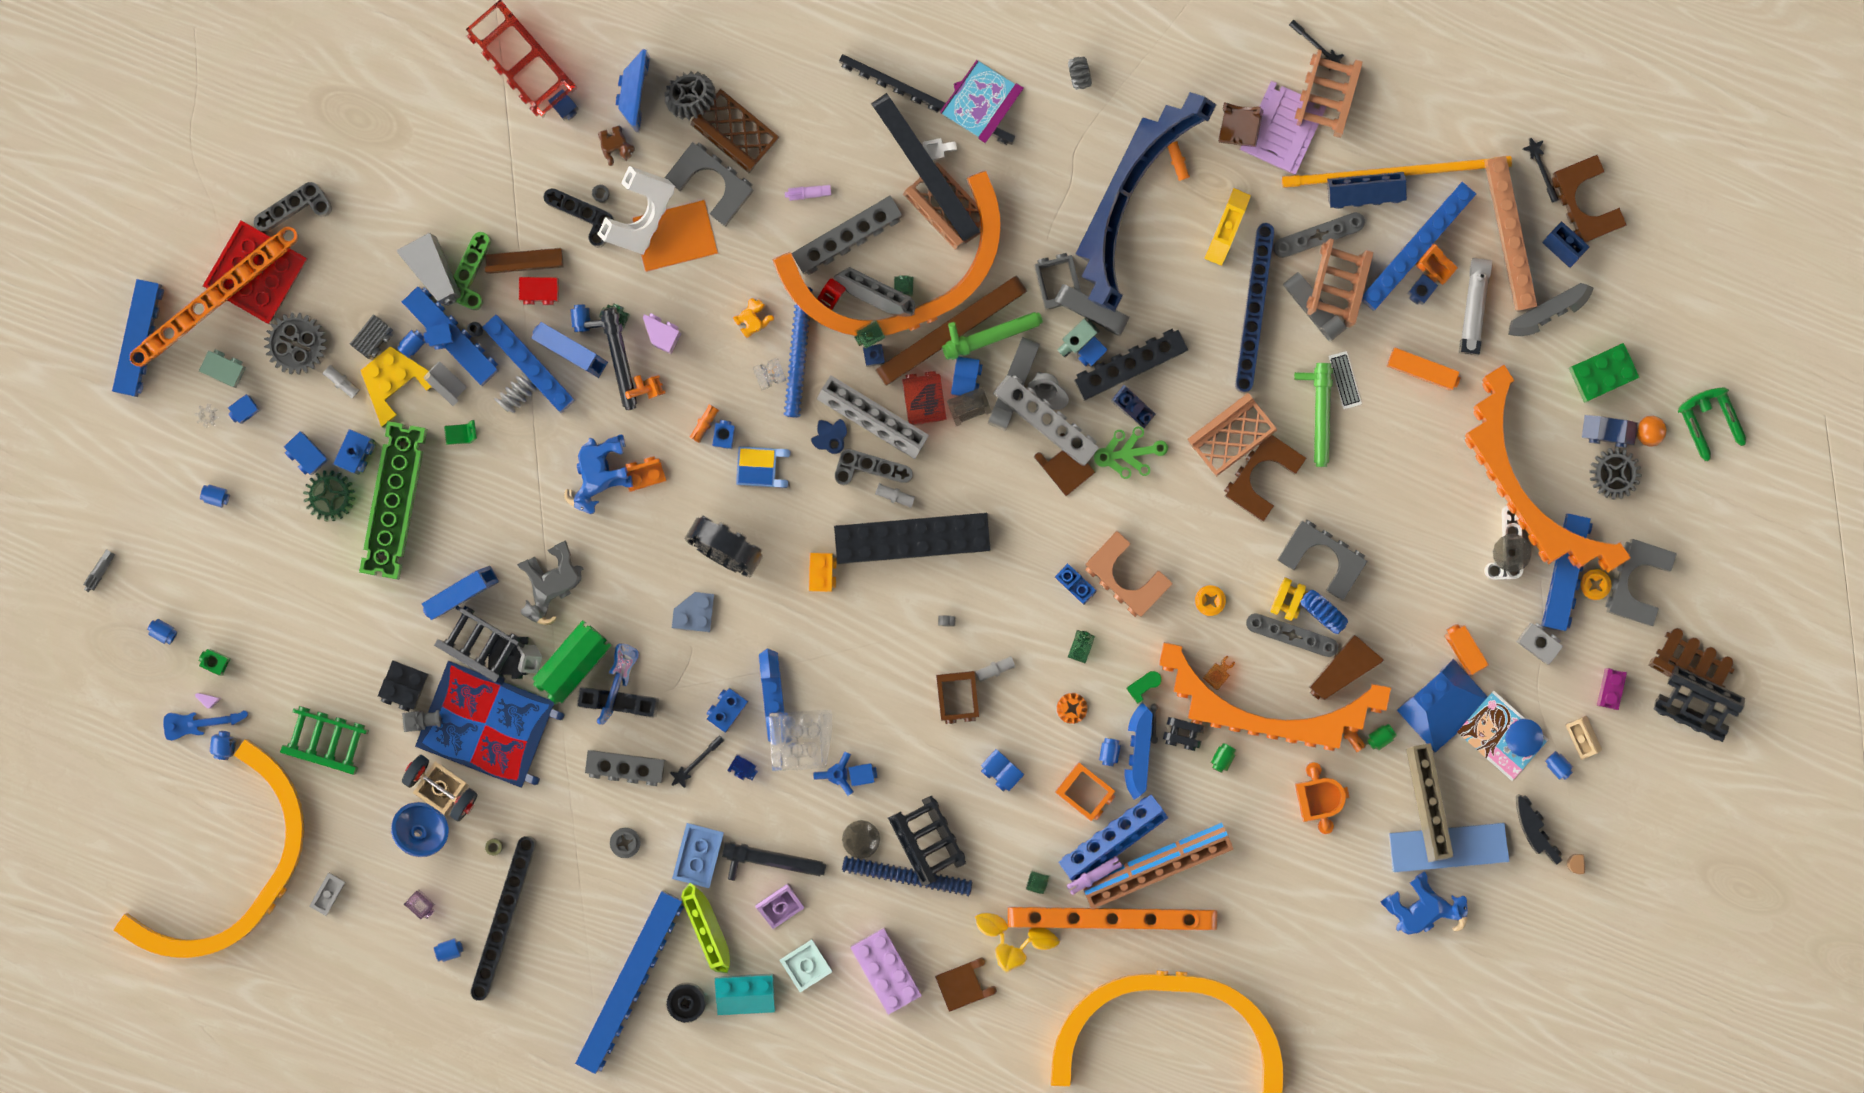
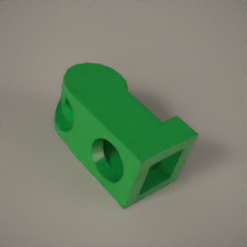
M1150 671L1126 687V689L1138 704L1144 700L1141 696L1144 692L1160 685L1161 676L1158 672Z

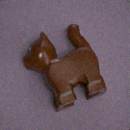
M620 125L612 128L613 136L608 137L607 130L601 131L598 134L603 155L608 160L609 166L614 164V159L611 156L612 152L619 149L621 157L627 161L635 151V147L627 143Z

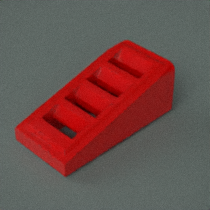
M830 278L818 295L817 300L830 310H833L845 292L846 287Z

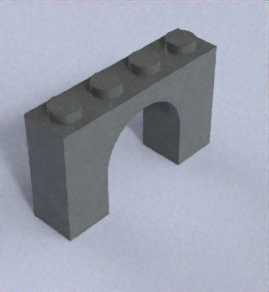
M692 142L665 176V179H668L681 192L695 173L701 170H713L719 173L725 181V192L709 214L726 227L754 190L751 188L753 184L745 178L739 179L736 176L737 172L730 166L725 168L721 165L722 160L714 154L712 157L707 154V148L698 142L696 145Z
M1300 521L1277 561L1295 570L1304 553L1310 547L1315 545L1329 547L1337 556L1338 570L1326 591L1338 599L1344 600L1367 563V560L1364 559L1365 555L1357 550L1352 552L1348 549L1349 545L1341 540L1338 542L1331 539L1333 535L1327 531H1318L1315 529L1316 525L1311 521Z
M1630 539L1624 546L1630 559L1618 566L1617 571L1620 572L1618 578L1613 580L1611 586L1613 593L1611 597L1607 598L1605 607L1608 608V613L1647 626H1653L1659 608L1633 598L1628 590V578L1630 573L1641 565H1648L1671 572L1677 553Z

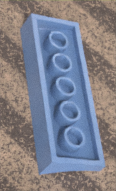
M1505 823L1448 828L1453 857L1429 863L1422 830L1389 833L1393 872L1510 862Z

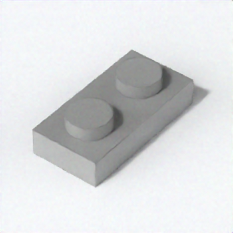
M328 873L309 907L327 916L346 882Z

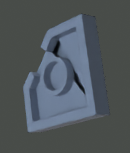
M694 592L674 608L672 628L710 632L714 594Z

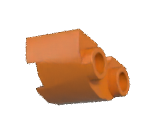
M1435 244L1415 264L1422 272L1426 271L1428 273L1426 276L1433 282L1438 281L1442 285L1458 269Z

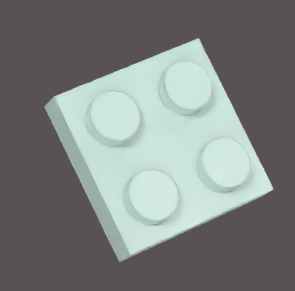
M812 939L780 959L781 964L799 992H802L833 972Z

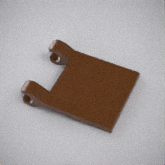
M1063 450L1049 461L1040 452L1034 455L1035 460L1065 496L1069 495L1095 473L1088 462L1085 466L1080 465Z
M983 957L935 976L949 1012L996 994L995 986L982 990L974 972V969L985 965Z

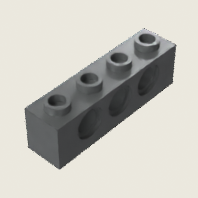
M588 750L585 773L589 774V778L600 779L602 775L608 776V780L619 781V778H625L628 783L638 784L640 780L646 781V785L657 786L663 780L665 760ZM602 761L610 762L611 768L609 771L601 769ZM622 763H627L630 766V771L627 774L621 773L619 769ZM645 765L648 767L649 773L647 776L639 774L640 766Z

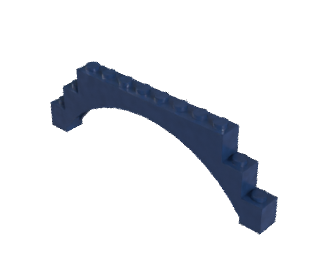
M1189 92L1182 109L1166 105L1158 122L1142 117L1075 253L1088 262L1082 277L1095 284L1088 300L1102 308L1115 312L1123 297L1116 280L1115 249L1120 223L1129 199L1150 165L1173 141L1192 127L1204 121L1209 122L1217 104L1205 96Z

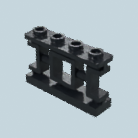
M1675 665L1672 675L1668 678V685L1674 687L1669 698L1659 694L1654 703V710L1658 714L1668 716L1679 724H1685L1696 732H1702L1713 740L1723 742L1729 732V726L1723 724L1728 713L1738 717L1744 708L1745 697ZM1681 686L1691 689L1688 695L1679 692ZM1693 697L1709 704L1704 714L1688 707ZM1674 699L1683 702L1681 708L1671 705ZM1717 702L1726 706L1723 712L1714 709ZM1709 715L1718 719L1715 725L1706 721Z

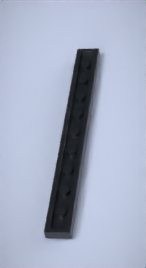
M844 54L839 59V63L842 64L841 68L852 72L853 69L859 72V76L866 80L872 78L876 80L877 85L883 88L889 86L894 89V93L900 96L906 94L911 97L910 100L919 105L925 103L929 105L928 109L938 113L946 104ZM998 127L992 133V136L998 138L997 142L1007 146L1008 143L1012 145L1015 135Z

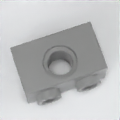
M1537 622L1535 625L1530 623L1516 642L1546 665H1550L1563 647L1559 644L1561 640L1553 634L1551 636L1547 635L1544 632L1546 629ZM1539 637L1545 639V646L1542 648L1536 645V640Z

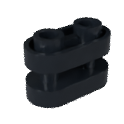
M1168 717L1166 724L1172 727L1170 733L1164 732L1163 739L1166 740L1165 744L1177 746V743L1185 745L1184 749L1195 751L1196 748L1200 749L1202 741L1196 740L1198 732L1204 734L1205 726ZM1179 728L1190 730L1189 738L1178 735Z

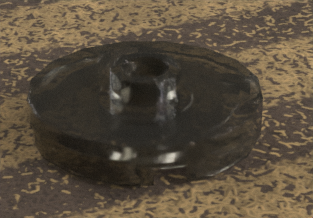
M1504 535L1494 544L1493 559L1496 565L1504 571H1520L1527 566L1531 559V546L1520 535ZM1511 549L1515 551V555L1513 557L1509 556L1508 554L1509 550Z

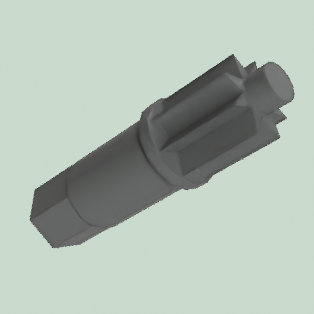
M106 549L83 585L86 586L85 591L95 590L115 556L114 553Z

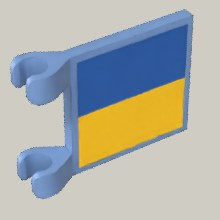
M738 447L736 485L788 488L787 480L775 479L776 457H790V450Z

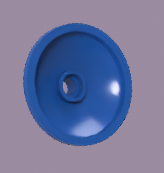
M414 802L403 806L397 811L392 820L391 834L394 842L403 852L415 857H428L436 854L443 848L448 839L449 827L445 816L427 803ZM414 833H419L420 837L415 836Z

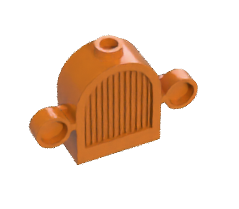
M1311 762L1306 766V774L1312 777V780L1295 784L1303 822L1321 819L1318 823V830L1323 834H1329L1333 831L1334 825L1328 817L1336 815L1342 810L1346 799L1350 798L1347 787L1343 788L1339 782L1333 779L1320 778L1321 766L1318 763Z

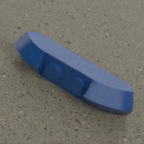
M767 648L759 654L768 741L779 746L787 740L778 652Z
M1143 702L1134 711L1128 726V731L1135 732V735H1131L1130 747H1134L1133 754L1129 755V766H1132V770L1125 769L1124 775L1127 789L1134 800L1147 789L1153 714Z

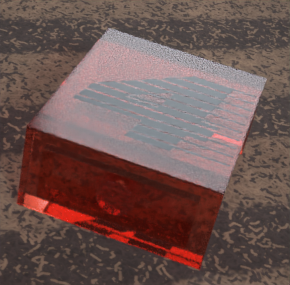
M936 371L924 372L925 376L917 377V374L905 375L906 379H902L908 423L911 425L947 420L941 376L936 374Z

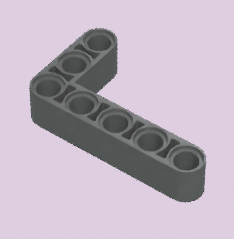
M1024 337L1020 341L1007 374L1011 377L1013 375L1017 376L1022 381V386H1024L1040 346L1039 343ZM1017 389L1013 392L1015 400L1018 401L1021 391ZM998 398L988 424L1006 431L1014 410Z

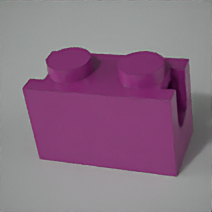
M1605 668L1597 706L1619 710L1627 672Z

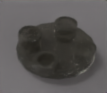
M859 820L852 822L846 827L843 832L842 843L846 852L851 856L860 859L869 858L878 849L880 836L873 824L868 821Z

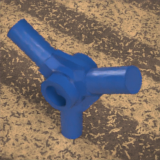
M844 751L839 764L836 763L828 771L813 772L814 780L828 779V781L840 785L847 796L854 793L846 781V765L851 754Z

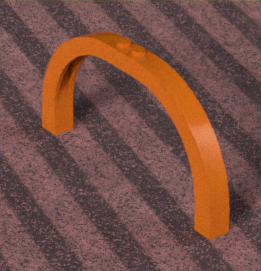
M981 171L966 178L978 207L981 232L978 249L970 268L964 277L948 292L915 307L913 316L900 317L895 315L879 320H858L830 310L809 291L799 273L791 252L772 259L784 288L792 300L808 316L832 330L848 335L862 337L885 336L908 328L912 331L919 328L920 323L927 321V324L938 320L937 316L952 310L973 294L988 274L997 253L1001 226L1000 212L987 172Z

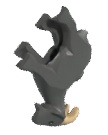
M566 540L548 549V552L558 559V568L544 574L535 556L517 564L531 581L535 605L532 606L526 600V606L521 609V614L533 622L542 625L553 624L557 619L556 616L551 619L545 618L550 601L558 596L562 599L570 595V590L574 589L582 579L581 571L584 569L581 566L572 565L571 553Z

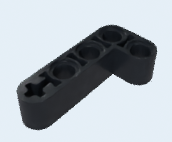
M551 188L545 191L543 198L547 205L593 225L588 239L594 247L600 248L606 244L603 239L600 243H594L593 236L599 233L602 226L600 220L603 216H609L610 219L614 220L609 212L557 189ZM555 193V196L562 200L561 207H559L560 203L556 200H553L551 203L548 196H552ZM568 201L575 202V208L573 210H567L565 208V205ZM586 208L593 210V215L590 218L583 217V211Z

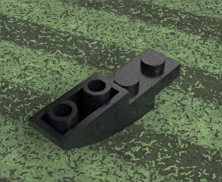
M1518 794L1516 796V809L1526 839L1536 854L1544 851L1551 861L1557 865L1562 861L1560 857L1562 853L1555 845L1553 847L1548 842L1550 838L1544 830L1539 831L1544 826L1542 822L1544 820L1543 816L1538 810L1533 811L1530 807L1532 802L1526 795L1522 797V795Z

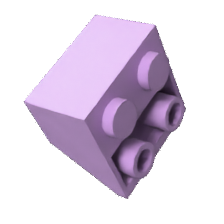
M650 313L649 316L644 314L643 320L651 343L655 347L672 354L681 336L678 326L667 322V324L661 323L662 319Z

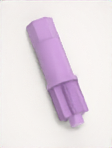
M830 185L788 188V192H785V198H789V201L831 196Z

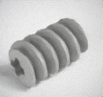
M523 373V378L516 376L518 383L510 382L512 389L505 387L507 394L500 393L501 400L495 398V401L507 412L515 413L516 411L513 406L520 408L519 400L526 402L524 395L532 396L530 389L537 391L536 386Z

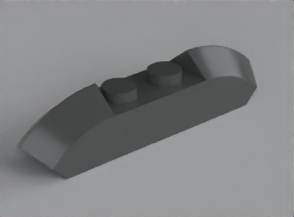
M851 267L844 269L834 276L838 283L846 287V292L878 309L900 317L914 315L916 304L911 297Z
M1579 283L1513 319L1509 326L1508 335L1528 336L1540 332L1538 323L1543 326L1552 321L1551 316L1557 314L1559 317L1568 312V307L1573 313L1578 311L1588 301L1594 288L1587 284Z

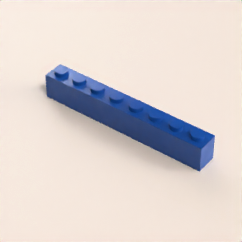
M1461 182L1363 293L1361 301L1373 311L1376 310L1475 197L1476 193L1464 182Z

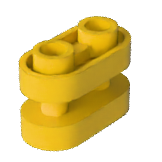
M1284 577L1270 612L1278 615L1281 610L1285 612L1284 618L1292 621L1293 618L1297 619L1301 610L1298 606L1308 591L1305 590L1306 586L1298 583L1296 588L1290 586L1292 580ZM1287 593L1293 595L1289 605L1283 603Z

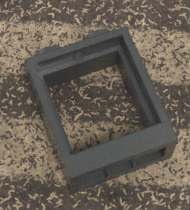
M1067 253L1056 255V259L1049 260V258L1037 260L1038 263L1034 267L1045 310L1060 307L1061 305L1054 302L1055 299L1048 300L1041 269L1068 262L1074 289L1081 292L1072 255L1068 256Z

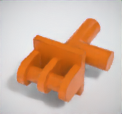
M641 375L633 377L637 388L626 391V398L630 399L647 393L648 398L652 399L665 394L666 392L661 387L663 384L659 381L660 376L650 377L642 381Z

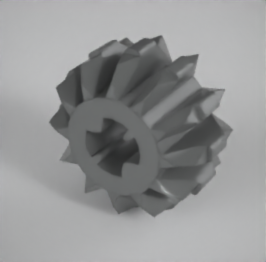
M1084 56L1070 59L1068 67L1073 87L1076 90L1090 87L1092 79L1087 59Z

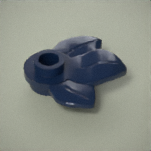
M839 419L832 425L827 421L819 420L817 425L818 435L811 438L812 444L817 449L827 450L831 454L840 453L844 449L843 439L847 434L844 421ZM833 441L838 442L837 448H832L831 443Z

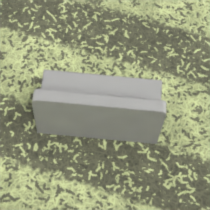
M438 362L423 377L452 406L458 402L457 397L466 389V386L441 362Z

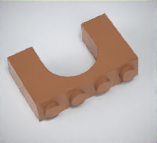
M1116 531L1085 563L1087 566L1085 570L1093 578L1096 575L1101 580L1099 584L1107 591L1111 589L1115 593L1113 597L1120 604L1125 602L1129 606L1127 610L1134 617L1137 615L1142 617L1173 583L1160 571H1157L1143 587L1137 590H1126L1120 587L1114 580L1112 569L1116 559L1127 549L1130 543Z

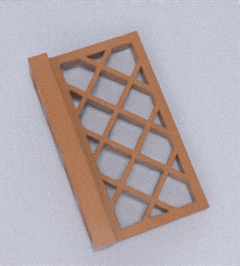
M936 162L935 165L943 177L948 180L947 183L955 187L957 198H965L968 201V209H965L970 217L971 212L979 213L976 202ZM920 177L904 191L903 195L956 250L964 241L956 229L950 225L952 223L944 218L942 208L934 207L931 204V197L933 195L929 189L928 193H920L917 190L916 186L924 183ZM979 221V222H974V223L976 224V226L979 228V227H980V221Z
M1247 393L1187 440L1217 477L1275 433L1277 428L1256 404L1252 396ZM1254 407L1258 412L1257 419L1246 418L1247 412ZM1243 421L1242 431L1231 430L1232 423ZM1246 422L1256 423L1255 432L1245 431ZM1259 423L1268 424L1271 429L1266 433H1259ZM1220 432L1228 433L1226 442L1216 441V437ZM1231 433L1241 434L1240 444L1229 443ZM1244 435H1253L1254 442L1250 445L1243 444ZM1205 444H1211V454L1202 453L1199 448ZM1215 445L1226 446L1225 454L1215 455ZM1229 446L1239 447L1236 456H1227ZM1213 458L1224 459L1223 465L1216 470L1212 465Z

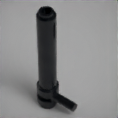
M610 307L601 310V320L585 321L584 326L586 329L603 327L604 334L607 335L622 407H625V410H633L637 404L636 397L627 399L625 392L633 390L634 386L622 336L623 327L622 323L619 322L620 313L616 307Z
M730 841V843L725 842L722 857L727 858L726 860L731 861L728 880L735 881L739 862H749L819 877L825 874L827 865L823 864L822 861L753 848L743 843L738 845L733 841Z

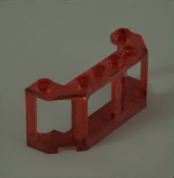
M502 0L497 1L466 28V31L469 33L466 35L473 45L477 42L483 49L481 54L487 61L492 60L496 64L493 68L500 76L504 74L508 78L506 83L512 90L517 88L521 93L519 98L525 104L528 102L531 104L529 109L536 117L540 115L544 118L550 109L570 92L573 93L577 89V86L553 61ZM498 8L505 17L504 22L483 40H479L472 32V29ZM513 26L531 46V51L510 70H505L488 51L487 46L506 29ZM536 57H540L558 77V81L537 100L532 101L516 83L514 76ZM561 86L568 88L543 111L539 109V105Z

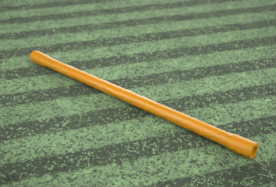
M1506 156L1508 167H1512L1511 156ZM1488 159L1303 176H1282L1283 188L1299 187L1301 185L1327 183V179L1395 172H1404L1405 176L1486 169L1484 160Z

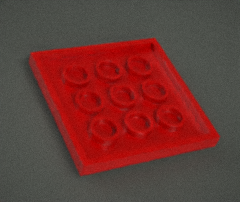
M240 220L202 286L208 289L271 237ZM289 248L280 258L227 301L270 325L308 258ZM261 255L256 256L254 259L255 265H262L264 257ZM227 280L224 284L225 289L231 290L234 287V281Z

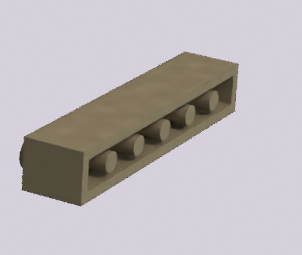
M1431 743L1412 746L1406 749L1428 863L1446 860L1453 857Z

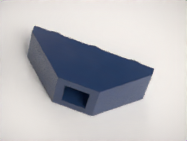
M1125 385L1122 386L1111 400L1115 406L1142 428H1145L1156 415Z

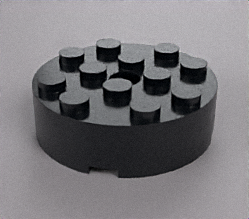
M703 515L701 518L697 517L685 536L686 542L692 546L694 544L698 552L735 573L738 571L745 577H751L763 558L762 550L745 541L746 537L738 532L734 534L729 531L730 528L721 522L719 525L713 523L712 520Z

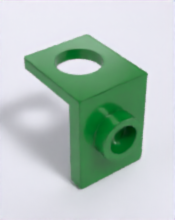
M474 420L467 424L444 426L446 445L468 444L477 439Z

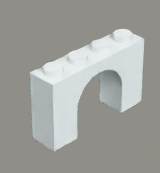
M629 166L622 184L628 190L647 197V210L640 220L631 224H624L605 217L598 235L605 242L644 254L650 245L653 233L658 228L661 216L666 211L669 198L674 194L675 186L668 179Z

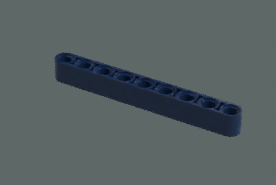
M1269 223L1260 224L1255 234L1235 379L1236 390L1241 393L1250 391L1254 383L1274 238V228ZM1263 227L1268 228L1270 236L1263 237L1260 234V229ZM1264 246L1267 248V255L1260 256L1257 252L1258 247ZM1255 266H1263L1265 273L1263 275L1256 274ZM1259 284L1262 287V293L1255 294L1252 291V286ZM1250 304H1258L1260 307L1259 312L1252 313L1249 309ZM1249 322H1254L1257 325L1255 332H1250L1247 329ZM1252 341L1254 343V350L1247 351L1244 347L1245 342ZM1243 360L1251 362L1252 367L1250 370L1242 368ZM1241 379L1248 380L1249 387L1247 389H1242L1239 386Z

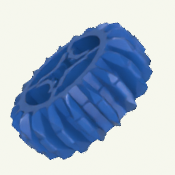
M1310 590L1300 601L1301 605L1314 618L1335 634L1343 631L1348 624V619L1315 590Z

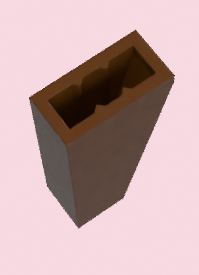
M1353 635L1309 686L1311 689L1310 694L1317 700L1320 698L1325 700L1382 663L1384 659L1356 635Z

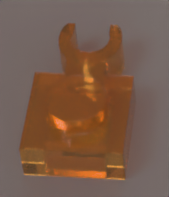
M1225 656L1221 660L1220 666L1214 663L1203 676V679L1216 690H1219L1230 676L1226 671L1235 665V662H1232L1230 666L1225 663L1229 656Z

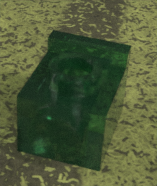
M907 275L894 276V289L907 296H913L914 277Z
M1031 870L1025 889L1038 894H1044L1049 875Z

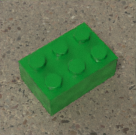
M1624 343L1568 368L1584 403L1640 378Z

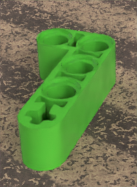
M477 232L473 235L453 276L457 287L461 290L462 296L456 300V303L470 310H478L483 305L482 297L469 288L491 244V239L484 232ZM482 237H484L486 243L481 244L479 247V249L482 252L479 253L477 250L472 249L473 247L478 248L479 243L477 242V239H482ZM477 254L478 260L475 263H469V255ZM468 271L470 274L469 278L465 281L461 280V272ZM472 296L478 298L476 306L469 305V299Z

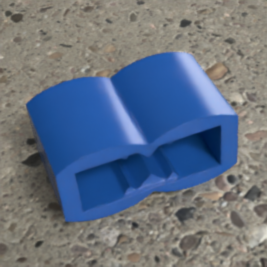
M958 356L951 395L974 398V394L978 395L980 383H976L977 375L981 376L983 364H979L980 360Z
M997 749L981 765L983 768L981 772L989 779L991 776L996 779L995 785L1003 792L1005 790L1010 791L1024 776Z

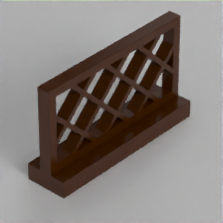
M721 88L716 93L714 108H710V111L715 113V121H707L702 117V114H699L697 119L694 117L691 120L693 128L748 173L754 169L755 165L779 139L778 135ZM720 95L727 100V107H716V100ZM738 109L741 111L742 119L731 120L730 110ZM728 110L729 120H718L717 111ZM753 121L756 124L757 131L746 132L745 122ZM743 122V132L733 133L732 123ZM729 123L730 133H721L718 124ZM757 134L758 144L747 145L746 135ZM760 134H768L773 139L767 144H761ZM744 135L745 145L737 146L733 143V136ZM748 148H759V155L755 160L748 155Z

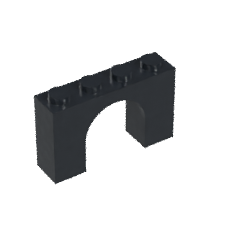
M580 687L577 707L602 709L606 705L610 691ZM618 692L612 711L654 718L657 717L659 698Z

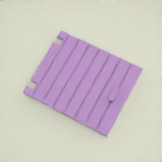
M1271 81L1259 106L1263 109V116L1256 147L1241 146L1240 150L1296 175L1319 124L1303 119L1300 126L1296 125L1298 120L1294 119L1297 108H1301L1303 101H1300L1301 94L1284 86L1280 88V91L1274 89L1277 83ZM1308 101L1305 112L1323 116L1327 106L1320 105L1318 110L1314 108L1315 103Z

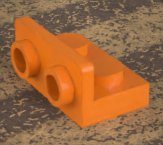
M655 456L644 459L645 463L637 465V462L625 465L627 467V476L631 475L633 487H628L629 492L666 481L659 458L655 459Z

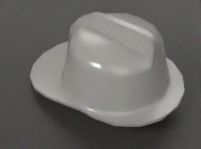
M1038 372L1034 380L1028 384V387L1037 393L1036 397L1041 401L1045 399L1052 405V410H1060L1067 406L1069 401L1068 394L1059 386L1058 380L1054 375Z

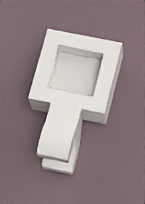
M940 138L922 142L924 149L932 160L945 158L944 152L957 150L955 141L942 144V139Z

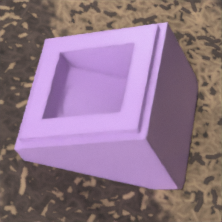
M203 693L195 695L207 709L213 708L221 700L219 697Z

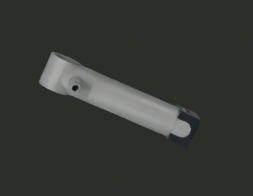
M1472 258L1470 280L1459 353L1480 355L1481 334L1492 260Z

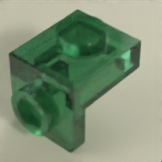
M1077 630L1068 658L1086 664L1095 636L1087 631Z

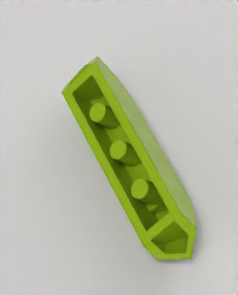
M689 883L682 891L681 899L710 969L715 972L728 973L730 966L729 950L713 909L706 896L696 886Z

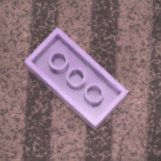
M885 928L876 931L850 947L888 1015L922 996Z

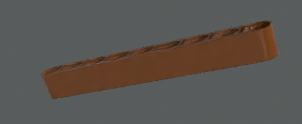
M1014 276L878 367L875 371L885 386L889 385L940 351L942 345L952 340L948 326L949 323H956L958 336L961 337L1027 292L1026 288L1018 276Z

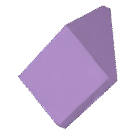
M788 883L755 906L772 929L804 909L803 904Z

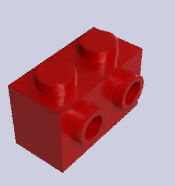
M519 277V301L523 302V305H535V302H542V305H554V302H559V279L556 277Z

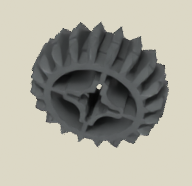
M690 71L688 75L683 72L681 77L676 75V80H670L671 85L666 86L667 91L664 92L668 110L675 117L679 116L682 120L686 117L689 121L693 116L696 119L699 114L704 116V111H710V106L714 105V99H716V89L711 79L705 74L701 75L699 71L695 74Z
M1609 448L1607 450L1608 455L1602 451L1600 452L1602 458L1599 456L1595 457L1598 464L1591 463V466L1596 469L1589 470L1590 474H1595V477H1591L1590 481H1597L1593 488L1600 486L1601 488L1597 493L1601 494L1605 491V498H1608L1611 493L1613 500L1616 499L1617 494L1619 499H1623V492L1626 496H1630L1631 494L1628 489L1636 490L1633 483L1636 485L1640 484V481L1635 480V478L1642 477V474L1636 473V470H1640L1641 466H1634L1638 459L1631 461L1632 453L1626 457V449L1620 454V449L1615 448L1613 454V450ZM1610 458L1623 460L1617 466H1612L1606 462ZM1626 465H1628L1630 469L1629 481L1624 475V469L1626 468ZM1602 467L1607 472V478L1604 483L1601 479ZM1619 469L1618 474L1620 476L1612 478L1611 474L1614 473H1611V471ZM1614 481L1625 485L1618 490L1608 487Z

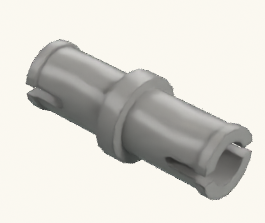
M329 365L323 372V375L336 384L335 387L337 389L343 390L351 399L359 392L360 389L348 381L347 376H343L335 370L332 365Z
M879 483L875 495L891 500L892 503L897 502L909 508L912 507L915 496L900 492L898 488L892 489L884 486Z
M1010 656L997 663L992 662L990 666L975 672L979 681L982 682L995 675L998 677L1000 673L1015 668V664Z

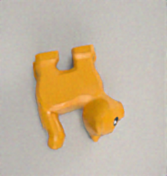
M751 298L748 301V307L740 315L733 317L737 325L746 324V328L740 329L746 338L750 337L753 333L761 331L770 321L774 320L773 315L766 316L762 321L756 315L765 307V304L759 299Z

